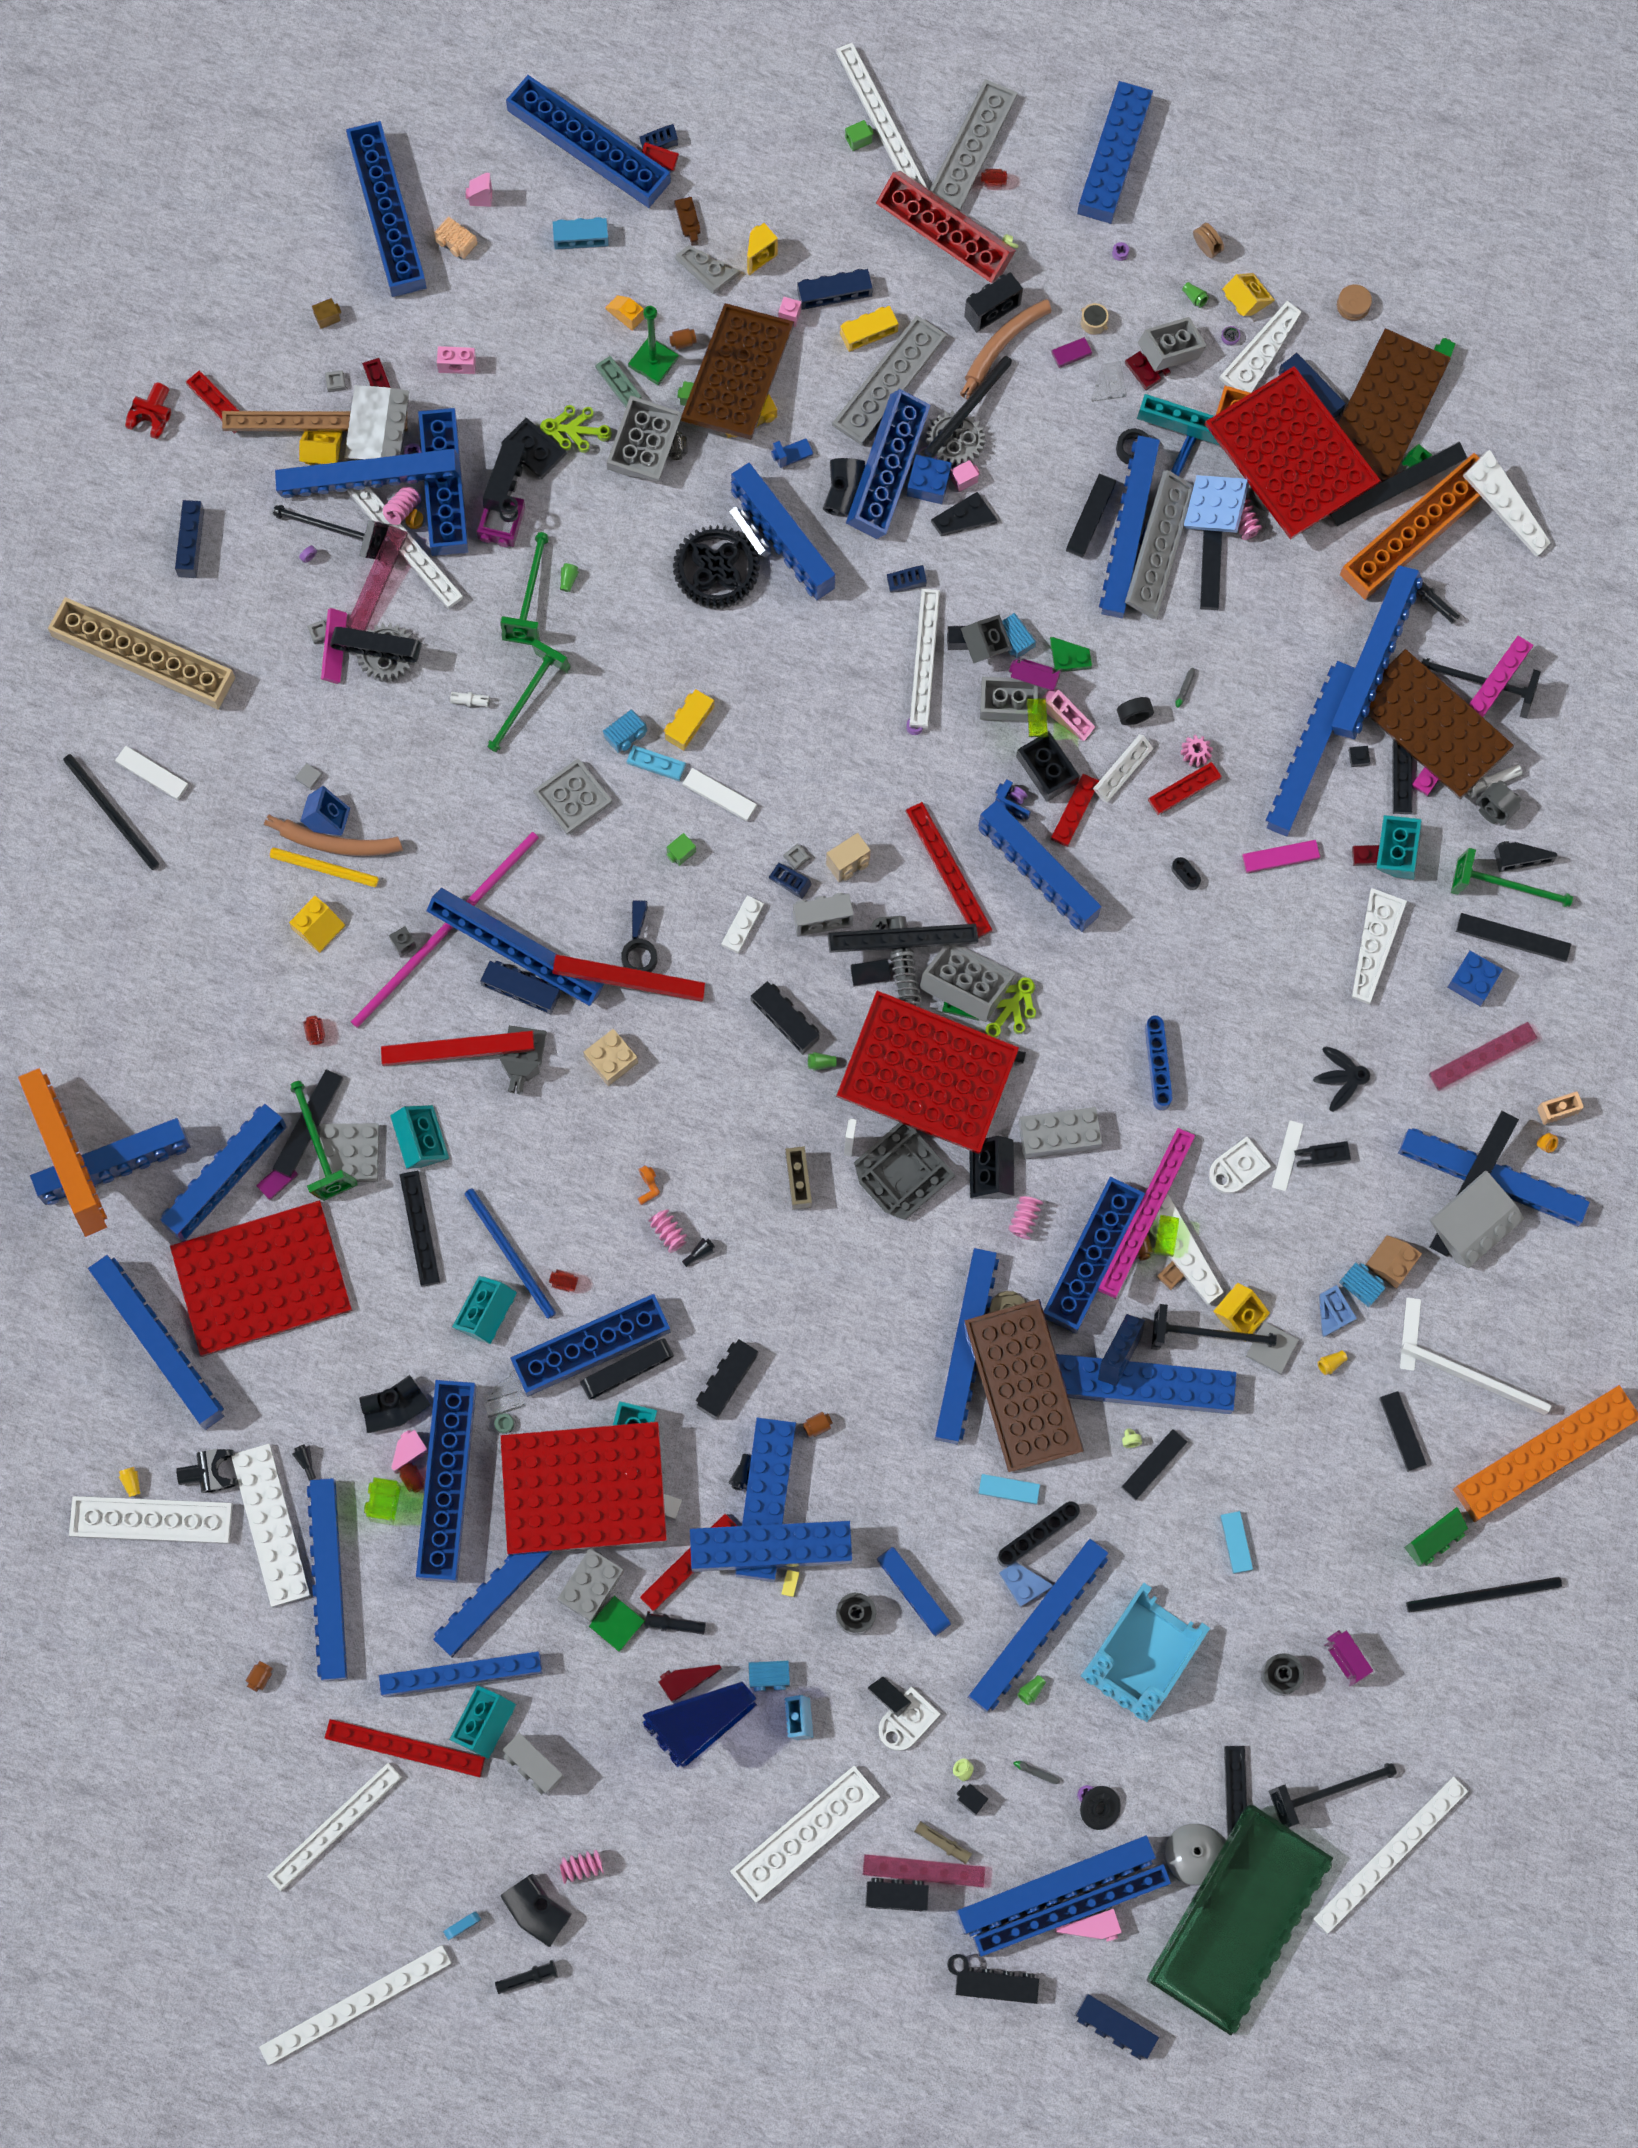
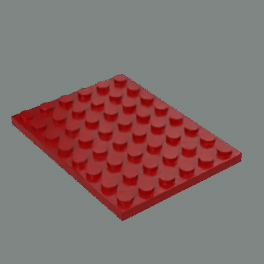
M1295 366L1205 422V426L1243 477L1247 479L1251 488L1290 540L1370 490L1381 481Z
M877 990L836 1097L979 1154L1019 1047Z
M320 1200L170 1245L201 1357L352 1311Z
M659 1422L500 1435L508 1555L667 1542Z

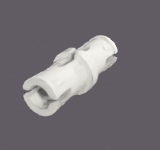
M451 692V704H464L467 707H471V705L488 707L489 695H476L472 692H468V694Z

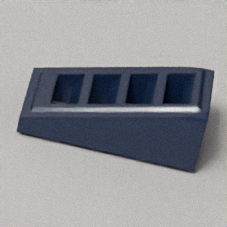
M674 124L639 136L642 150L646 140H649L650 144L664 149L678 146V137ZM654 138L657 139V143H656V144H654V140H653Z
M923 565L886 575L890 593L926 587L927 584ZM917 574H919V580L916 579ZM908 576H912V582H909ZM901 577L905 579L904 584H902ZM893 578H897V586L894 585Z
M779 862L768 877L801 899H803L812 885L807 877ZM781 871H785L781 878L778 879L777 877L779 876ZM788 875H791V876L788 878V880H787L786 882H784L785 879L787 878V876H788ZM795 878H796L797 881L794 883L793 886H791V884L793 883V881H794Z
M633 900L632 940L639 939L648 909V902L646 900Z

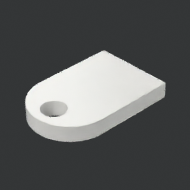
M1245 1137L1213 1162L1209 1170V1179L1217 1191L1224 1194H1234L1270 1169L1271 1165L1251 1140ZM1217 1176H1224L1226 1183L1224 1185L1218 1184L1216 1182Z
M912 1687L904 1694L912 1702L905 1711L897 1717L889 1710L880 1721L878 1728L879 1737L882 1743L891 1750L902 1751L911 1747L940 1716V1713ZM887 1733H896L897 1741L889 1743L886 1740Z

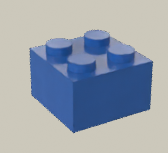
M916 454L907 488V497L942 505L952 463Z
M1469 950L1447 988L1481 1006L1503 969Z

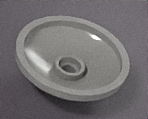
M1187 1824L1181 1826L1171 1834L1165 1846V1861L1168 1869L1178 1880L1189 1885H1203L1211 1882L1220 1874L1225 1864L1226 1855L1222 1840L1212 1829L1204 1825ZM1195 1848L1200 1850V1855L1194 1853Z

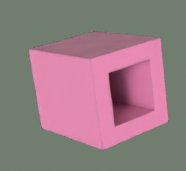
M783 297L778 317L794 321L793 327H796L801 313V301Z
M969 460L951 469L950 479L958 492L978 483L980 473L977 466L973 465Z

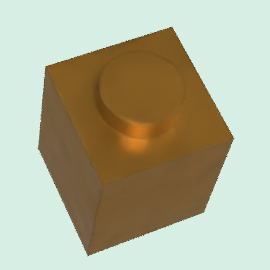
M332 298L312 305V310L320 329L341 321L339 316L342 313L338 303L334 304Z

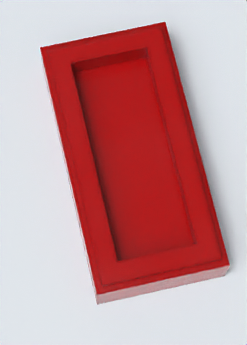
M646 142L644 143L643 154L662 167L672 171L675 170L679 153Z

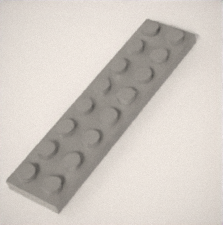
M986 79L984 80L929 190L958 211L962 209L1017 97V92Z
M916 315L833 421L832 426L860 445H863L881 422L890 394L898 389L906 390L945 340L946 334Z
M1169 470L1163 471L1125 601L1126 604L1152 619L1157 618L1194 487Z

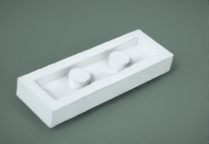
M733 508L730 513L756 551L763 557L769 556L771 554V551L768 549L770 545L764 538L760 537L758 534L760 531L754 523L751 524L749 514L744 509Z
M748 895L746 896L721 943L722 947L739 954L764 907V903Z

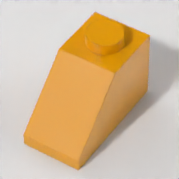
M617 295L605 307L608 312L632 331L644 320V308L629 297Z

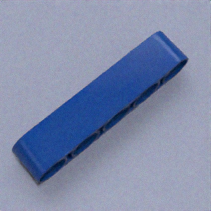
M1154 1015L1147 1020L1145 1035L1153 1104L1156 1109L1163 1111L1169 1108L1171 1104L1172 1089L1164 1022L1161 1017ZM1156 1023L1159 1029H1152L1149 1024ZM1158 1041L1161 1047H1153L1152 1042ZM1154 1060H1161L1163 1066H1156ZM1157 1078H1162V1079H1164V1080H1165V1084H1164V1085H1159V1084L1156 1082V1079H1157ZM1164 1096L1168 1102L1161 1103L1158 1097Z
M891 1547L876 1558L935 1637L951 1625L949 1619L894 1547Z

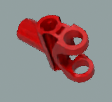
M157 382L154 383L147 400L136 396L126 417V428L132 430L139 422L150 421L152 423L150 437L158 439L171 416V408L163 406L170 389L164 384Z

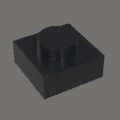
M1368 745L1349 747L1351 767L1370 765Z

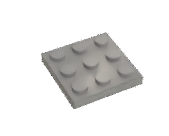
M579 758L533 790L535 796L567 835L612 804V799Z
M320 1124V1140L332 1174L343 1170L356 1178L357 1182H378L379 1124ZM319 1161V1180L325 1178Z

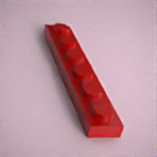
M724 1514L710 1528L734 1527L737 1525ZM691 1547L640 1596V1599L653 1612L694 1573L691 1568Z

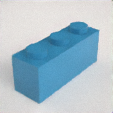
M595 217L593 219L578 218L575 220L560 219L552 221L555 250L609 246L607 218Z

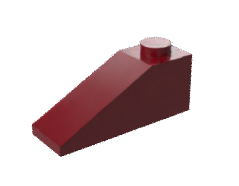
M719 1664L674 1670L673 1672L668 1670L660 1676L661 1680L658 1683L671 1703H673L721 1671L722 1667Z

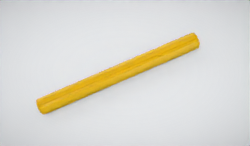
M272 847L269 856L276 860L371 887H377L379 882L377 876Z

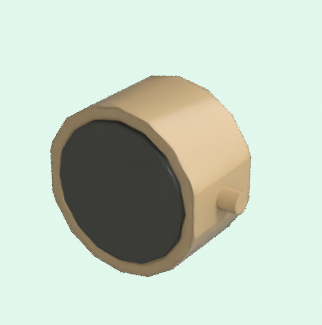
M1092 303L1081 309V327L1085 332L1097 335L1108 329L1109 314L1103 305Z

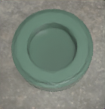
M503 1413L496 1417L494 1425L499 1433L507 1434L513 1430L514 1420L509 1414Z

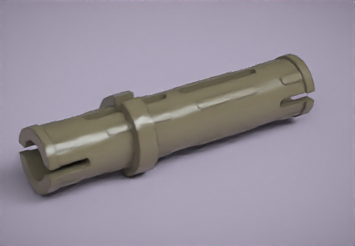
M922 1821L919 1822L914 1831L947 1852L948 1856L952 1855L965 1865L972 1855L971 1852L959 1846L958 1842L955 1840L951 1841Z

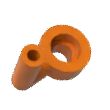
M646 1165L638 1170L650 1191L637 1198L640 1205L653 1199L660 1193L654 1180L656 1174L652 1167L648 1168Z

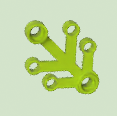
M567 405L564 408V412L555 419L547 418L540 425L541 430L548 436H553L566 451L571 449V441L563 438L559 432L567 433L582 453L589 451V443L586 440H582L578 434L596 435L603 442L610 440L612 436L611 428L607 425H601L599 428L579 426L584 421L593 417L594 413L591 407H585L581 415L567 425L561 424L563 421L575 416L574 406ZM567 410H573L572 413H567ZM590 411L591 414L586 415L585 412ZM547 425H552L553 427H552V428H547L546 426H547ZM607 430V433H601V431ZM563 443H568L569 445L564 447Z
M1024 977L1019 979L1017 984L1009 985L1005 994L1017 993L1013 998L1003 999L999 1002L997 1008H1006L995 1023H989L986 1026L985 1034L998 1038L1001 1026L1012 1012L1015 1023L1013 1027L1016 1034L1024 1032L1025 1025L1022 1022L1019 1002L1024 998L1026 1006L1024 1016L1027 1019H1033L1036 1015L1031 994L1035 990L1033 980ZM1027 985L1029 989L1023 990L1022 986ZM1031 1010L1034 1014L1029 1016L1027 1011ZM1021 1025L1023 1029L1018 1031L1016 1026ZM991 1029H994L996 1031V1034L991 1035L989 1031Z

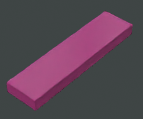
M330 608L327 612L321 679L338 684L341 681L343 651L332 648L330 643L335 627L346 628L347 613Z
M1316 840L1245 853L1242 855L1247 874L1320 859Z

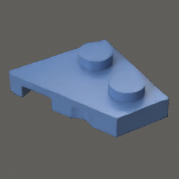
M1337 1285L1319 1295L1323 1338L1357 1319Z
M1017 1562L999 1572L1019 1607L1053 1587L1051 1583Z

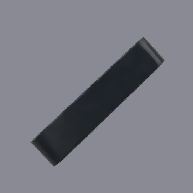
M1099 473L1068 542L1066 552L1081 558L1084 557L1116 484L1115 479Z
M335 627L330 646L340 651L415 663L418 661L422 643L411 638Z
M663 1338L580 1381V1384L588 1399L591 1400L674 1357V1354L666 1339Z
M1069 1501L1002 1548L997 1556L998 1563L1002 1567H1009L1073 1522L1080 1513L1079 1505L1076 1502ZM1073 1507L1076 1514L1068 1516L1065 1508ZM1052 1518L1059 1520V1527H1052L1049 1524V1520ZM1041 1530L1044 1537L1037 1539L1034 1537L1033 1532ZM1020 1541L1026 1542L1028 1549L1025 1551L1020 1550L1017 1547V1543ZM1007 1552L1012 1556V1560L1004 1562L1001 1555Z

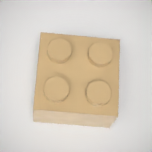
M856 833L826 853V866L838 882L846 881L857 870L862 871L868 867L871 850L859 833Z
M614 1029L583 1052L584 1058L607 1086H610L638 1064L637 1056Z

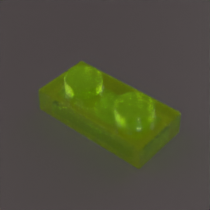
M1046 698L1027 699L1028 737H1047Z
M1160 1215L1154 1254L1174 1256L1179 1218Z

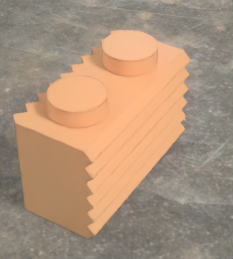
M449 216L435 231L436 242L442 247H448L455 257L460 256L465 259L477 245L476 236Z
M1576 1091L1542 1102L1537 1107L1542 1123L1546 1125L1547 1123L1561 1120V1118L1564 1119L1568 1116L1578 1115L1584 1106Z

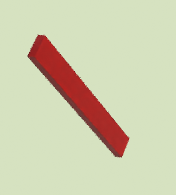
M923 802L906 809L905 812L965 922L967 924H976L978 938L992 932L993 929Z
M557 954L554 958L553 974L700 1002L704 999L705 982Z
M533 1031L381 1046L382 1066L535 1051Z
M329 1719L324 1737L326 1740L481 1778L486 1759L485 1757Z

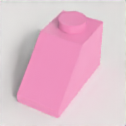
M484 173L470 180L469 188H466V199H469L470 206H492L493 190L490 173Z
M415 1430L404 1432L400 1436L401 1439L397 1442L392 1463V1469L395 1474L428 1453L427 1448Z

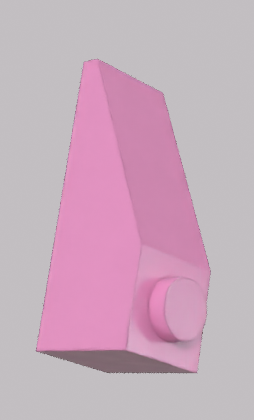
M1054 689V691L1048 690L1037 703L1052 719L1082 741H1085L1095 728L1059 689Z
M1114 1909L1054 1928L1056 1933L1100 1940L1105 1938L1106 1942L1117 1939V1934L1122 1933Z

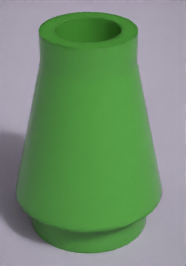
M1187 282L1182 288V291L1188 296L1194 306L1200 308L1207 303L1209 296L1206 291L1192 285L1190 282Z
M564 563L563 567H561L560 590L565 592L571 591L579 573L576 565Z
M817 1052L808 1054V1069L816 1071L836 1067V1056Z
M1037 1675L1019 1689L1018 1697L1027 1705L1034 1703L1046 1681Z

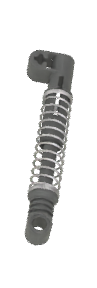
M890 916L876 918L869 930L887 929L885 928L886 924H888L889 929L907 928L906 917ZM911 948L892 949L890 960L894 964L892 970L896 974L893 977L897 981L894 983L898 988L895 990L899 994L897 999L915 1006L916 1003L920 1004L921 1008L922 1004L919 1003L921 997L918 996L920 990L917 989L919 983L916 981L918 976L914 974L917 969L913 967L916 962L912 960L915 956L914 951Z

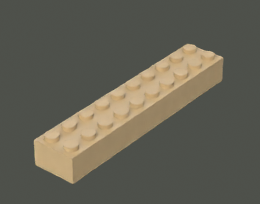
M64 597L48 627L51 636L55 639L218 710L235 680L233 671L227 667Z

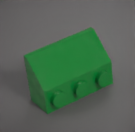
M1458 1507L1404 1547L1418 1566L1423 1563L1427 1566L1435 1560L1433 1555L1438 1551L1441 1554L1450 1548L1449 1543L1455 1540L1457 1543L1466 1536L1464 1531L1468 1527Z

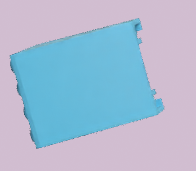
M1143 1583L1081 1674V1677L1088 1684L1100 1689L1104 1695L1113 1698L1121 1707L1133 1712L1137 1718L1148 1722L1171 1691L1210 1628L1201 1623L1199 1628L1194 1629L1192 1627L1193 1622L1190 1621L1187 1625L1155 1603L1157 1597L1153 1596L1152 1599L1148 1597V1593L1152 1588Z

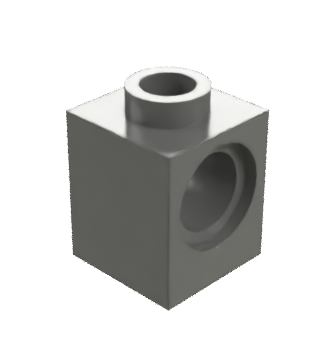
M406 926L389 935L390 941L400 958L417 948Z

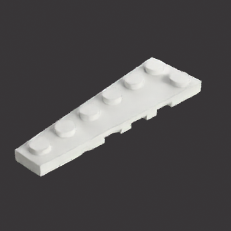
M1287 301L1221 374L1219 380L1229 387L1252 393L1298 320L1301 311Z
M1490 450L1486 451L1463 477L1535 556L1540 555L1551 542Z
M1371 888L1351 996L1352 999L1368 1005L1372 1000L1407 902Z
M1167 1194L1149 1233L1175 1263L1180 1272L1183 1273L1184 1277L1204 1302L1209 1305L1224 1292L1170 1196Z

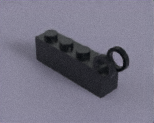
M504 438L483 495V508L499 512L500 518L505 522H513L518 517V502L511 494L516 491L517 477L522 475V463H526L528 452L526 451L525 443ZM515 512V515L511 518H506L502 514H512Z
M961 1954L951 1956L947 1962L950 1973L956 1975L955 1995L1031 2004H1037L1039 1979L1035 1978V1974L1023 1973V1977L1014 1976L1015 1972L1002 1971L1001 1975L994 1974L993 1969L982 1968V1972H974V1967H969L967 1958ZM954 1958H961L964 1961V1969L961 1972H956L952 1969L951 1963Z

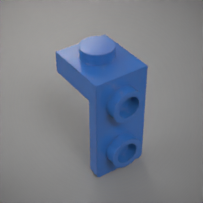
M805 438L785 447H782L780 441L773 443L771 455L773 460L777 461L779 467L782 468L812 456L813 451L808 440Z
M1006 779L1004 784H999L995 792L998 794L995 801L998 800L1016 818L1028 820L1031 813L1029 810L1006 799L1013 785V782Z

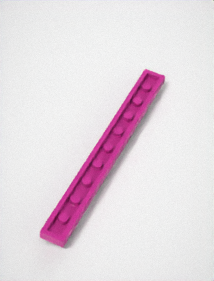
M1518 635L1469 703V706L1484 717L1534 645ZM1424 767L1412 784V787L1428 796L1439 780Z
M1177 1128L1099 1286V1292L1115 1299L1117 1298L1195 1139V1135Z

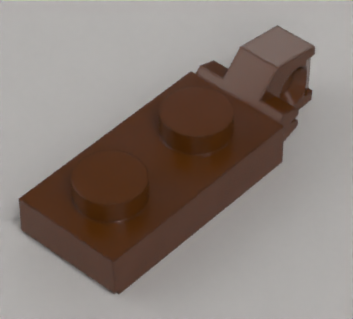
M692 196L674 200L683 235L685 237L689 236L691 246L698 245L697 234H701Z

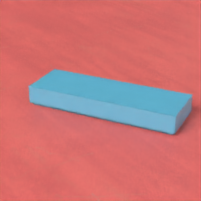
M635 745L632 746L626 761L629 765L679 782L686 766L685 762Z
M982 1474L978 1494L1037 1505L1040 1484Z
M1240 1511L1220 1515L1233 1574L1253 1570Z

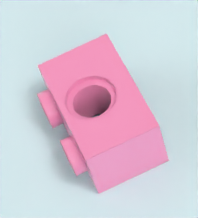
M438 346V372L475 374V348Z

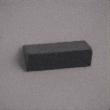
M888 959L851 964L850 966L853 986L891 981Z
M881 1677L868 1687V1690L897 1717L912 1703L885 1677Z

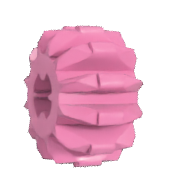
M1194 735L1193 739L1188 737L1186 742L1182 743L1181 747L1183 749L1180 753L1184 755V761L1189 760L1190 766L1196 763L1198 768L1200 762L1205 765L1207 764V759H1211L1212 755L1210 753L1213 751V748L1209 746L1210 740L1204 742V736L1198 739L1197 735Z

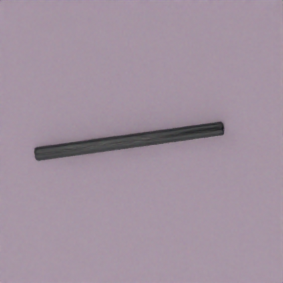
M1004 356L925 449L927 456L931 458L938 452L1009 368L1012 362L1011 358Z
M71 754L63 758L64 763L151 870L158 868L159 862L76 759Z
M1553 1577L1408 1601L1406 1607L1409 1613L1560 1588L1562 1587V1581L1560 1577Z

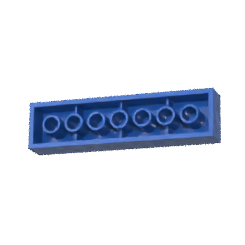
M1122 81L1118 82L1079 202L1078 215L1112 224L1151 103L1153 90Z
M898 389L890 394L846 524L875 539L887 534L931 406L930 404L902 389Z
M455 408L418 411L422 452L455 449L459 454L460 476H456L453 479L439 478L432 482L424 480L432 556L469 553Z
M750 462L733 472L730 482L732 495L736 499L739 498L742 502V508L752 515L754 524L762 528L764 537L768 541H772L777 554H781L785 558V564L789 569L792 568L794 570L797 580L800 583H804L809 596H814L816 600H819L834 590L836 574Z
M998 800L980 814L978 829L982 835L988 836L992 840L993 846L998 850L1001 849L1005 853V858L1010 863L1014 862L1018 871L1031 880L1030 882L1035 889H1040L1044 893L1043 895L1048 902H1053L1057 906V911L1070 920L1069 922L1073 928L1083 932L1099 917L1102 906Z
M264 1104L262 1107L256 1108L253 1112L254 1116L241 1125L239 1133L229 1138L227 1141L228 1145L215 1154L212 1163L205 1165L201 1170V1175L188 1184V1189L185 1193L179 1194L174 1201L175 1204L162 1213L160 1221L166 1229L182 1242L187 1240L287 1128L283 1118L268 1105Z
M175 1118L83 1154L82 1158L85 1165L82 1167L86 1166L90 1174V1180H92L96 1187L97 1184L102 1182L103 1184L110 1183L115 1177L120 1175H130L133 1170L138 1168H148L153 1162L166 1161L171 1155L184 1154L191 1146L182 1124L178 1118ZM54 1166L30 1175L36 1194L45 1205H53L58 1203L59 1199L67 1198Z
M1111 1176L1109 1177L1043 1311L1046 1320L1077 1334L1145 1195L1144 1192Z
M651 1294L510 1357L523 1389L527 1397L665 1336L671 1333L655 1294Z
M756 1418L742 1526L783 1524L796 1422ZM777 1568L736 1570L735 1576L738 1578L775 1582Z
M850 1521L690 1529L692 1572L852 1564Z

